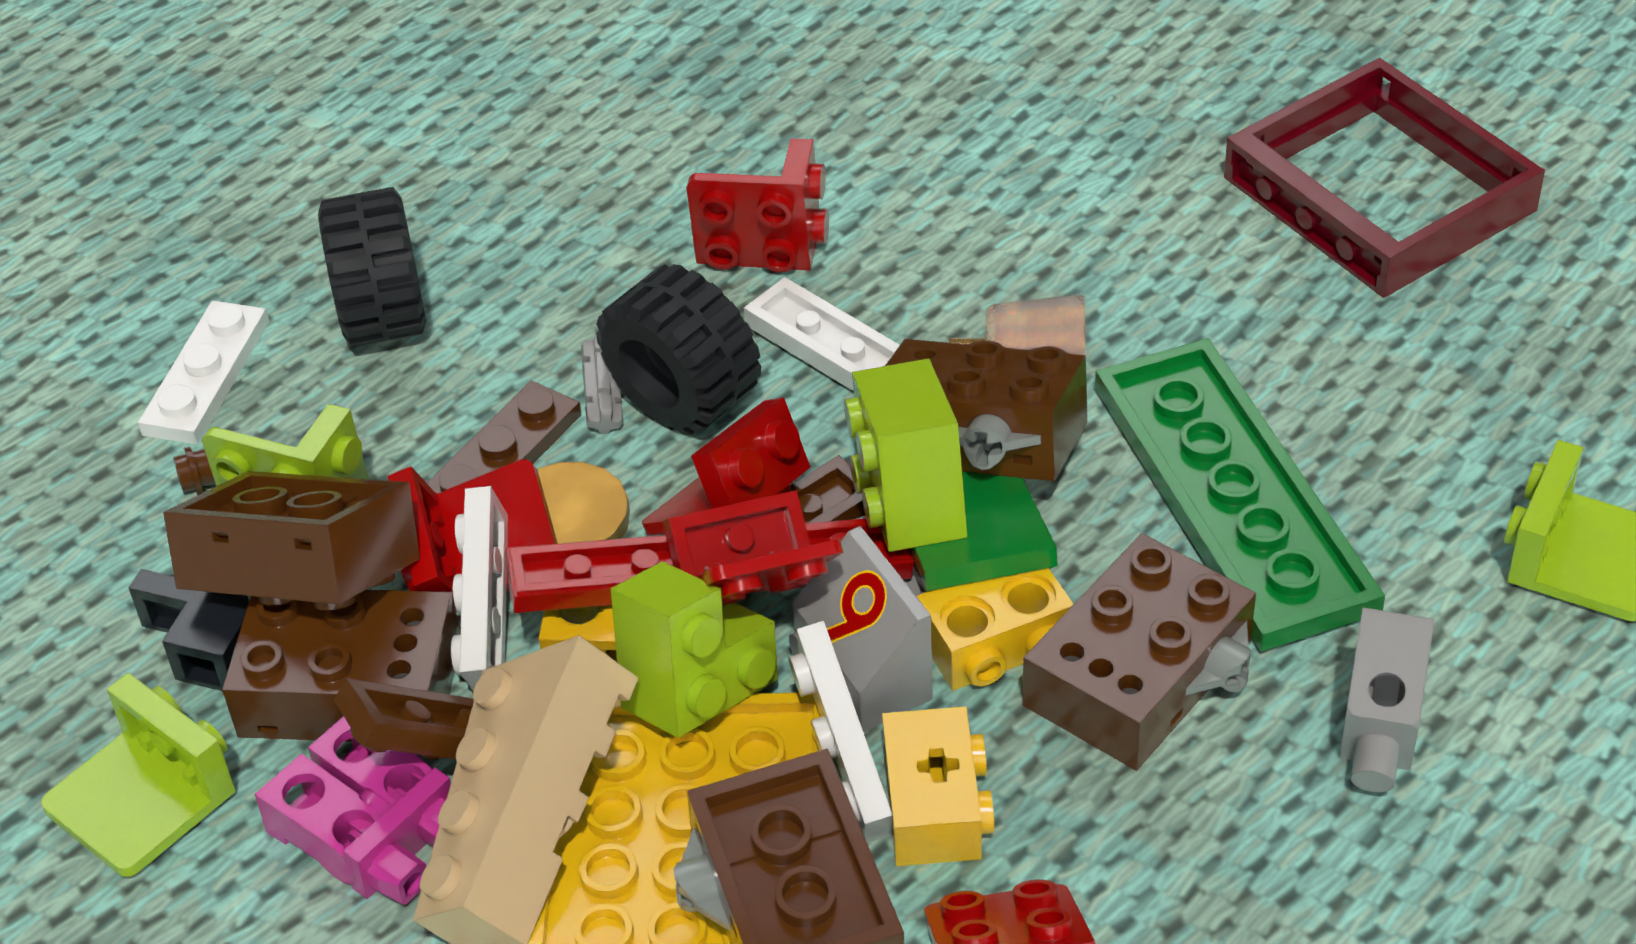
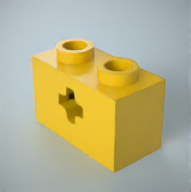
M967 707L882 713L884 758L889 806L893 814L892 835L896 866L982 859V834L994 833V811L991 790H977L976 777L987 775L985 743L983 734L970 735Z

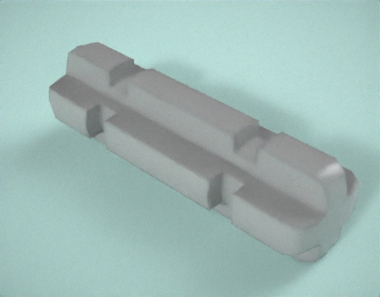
M595 334L594 339L585 340L581 345L586 423L589 428L597 429L599 434H609L610 430L620 429L623 424L621 390L601 356L602 350L597 343Z

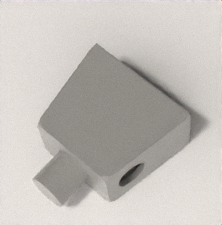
M1362 608L1339 756L1340 759L1354 761L1351 781L1360 789L1370 792L1390 791L1395 786L1397 768L1411 770L1421 718L1435 620L1433 618Z

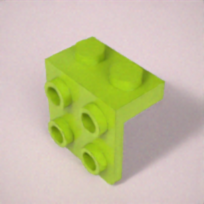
M327 404L297 447L218 427L209 428L202 438L216 486L248 471L369 479L362 454V443L357 436L351 409Z
M1557 440L1548 463L1544 464L1536 461L1533 465L1524 493V499L1530 500L1528 508L1516 505L1509 520L1504 543L1515 547L1507 582L1620 619L1636 621V512L1573 493L1584 447Z
M127 672L107 688L123 733L49 790L41 800L47 817L123 877H130L140 872L236 792L223 756L228 751V747L220 733L209 722L201 719L195 723L184 715L175 699L162 687L155 686L153 689H150Z

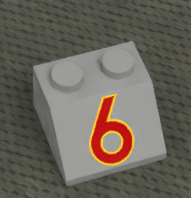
M859 526L848 531L841 540L844 553L826 563L829 573L812 578L810 584L805 586L792 603L795 632L789 635V644L793 655L798 654L797 629L824 621L862 730L866 732L882 724V713L910 711L933 700L931 615L862 527Z

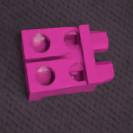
M343 716L308 747L311 760L301 753L255 793L265 831L285 845L291 842L316 859L336 879L345 884L352 885V889L366 899L376 891H379L387 897L407 905L421 891L420 880L426 868V863L415 856V854L427 843L434 846L439 828L438 816L449 793L450 778L435 767L431 769L429 765L415 754L390 750L380 753L363 747L353 738L350 732L351 727ZM351 739L353 749L343 758L339 759L336 755L337 749L343 742ZM301 783L303 793L288 805L285 802L286 794L292 787Z

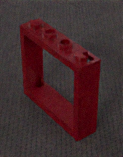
M1380 57L1227 137L1224 178L1383 299L1536 212L1545 174L1543 168ZM1383 77L1390 82L1384 85ZM1374 112L1487 192L1398 242L1289 162L1287 158Z

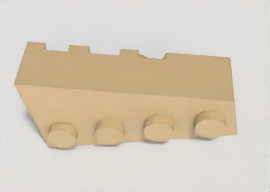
M580 635L482 671L481 677L474 687V703L466 732L456 751L457 764L449 793L439 812V828L430 861L421 876V893L413 918L414 922L450 944H528L563 860L562 857L553 852L556 843L571 828L574 822H579L589 798L579 791L593 755L597 758L606 757L616 733L615 730L606 724L617 698L621 701L630 700L638 681L636 675Z

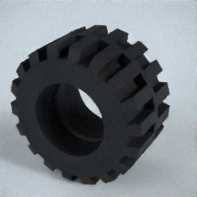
M394 187L321 200L318 211L321 240L336 313L342 335L351 347L423 334L426 315L403 201Z
M673 264L670 267L667 265L657 267L602 310V314L597 319L596 325L599 331L596 333L597 343L602 350L601 356L618 387L646 416L670 430H678L683 435H692L695 432L699 434L749 393L757 385V378L761 376L762 367L758 361L761 357L759 348L752 338L753 333L748 323L744 321L738 308L713 282L709 283L700 273L694 270L688 271L681 265Z

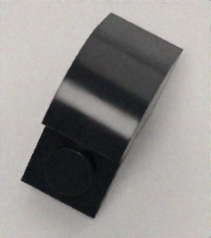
M140 569L128 589L142 627L167 633L162 643L175 680L222 691L248 607V596L176 589L174 574L166 575Z

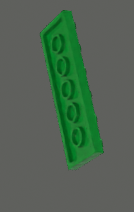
M1209 338L1096 370V391L1206 566L1256 592L1251 637L1260 652L1360 621L1362 608L1383 611L1385 594Z

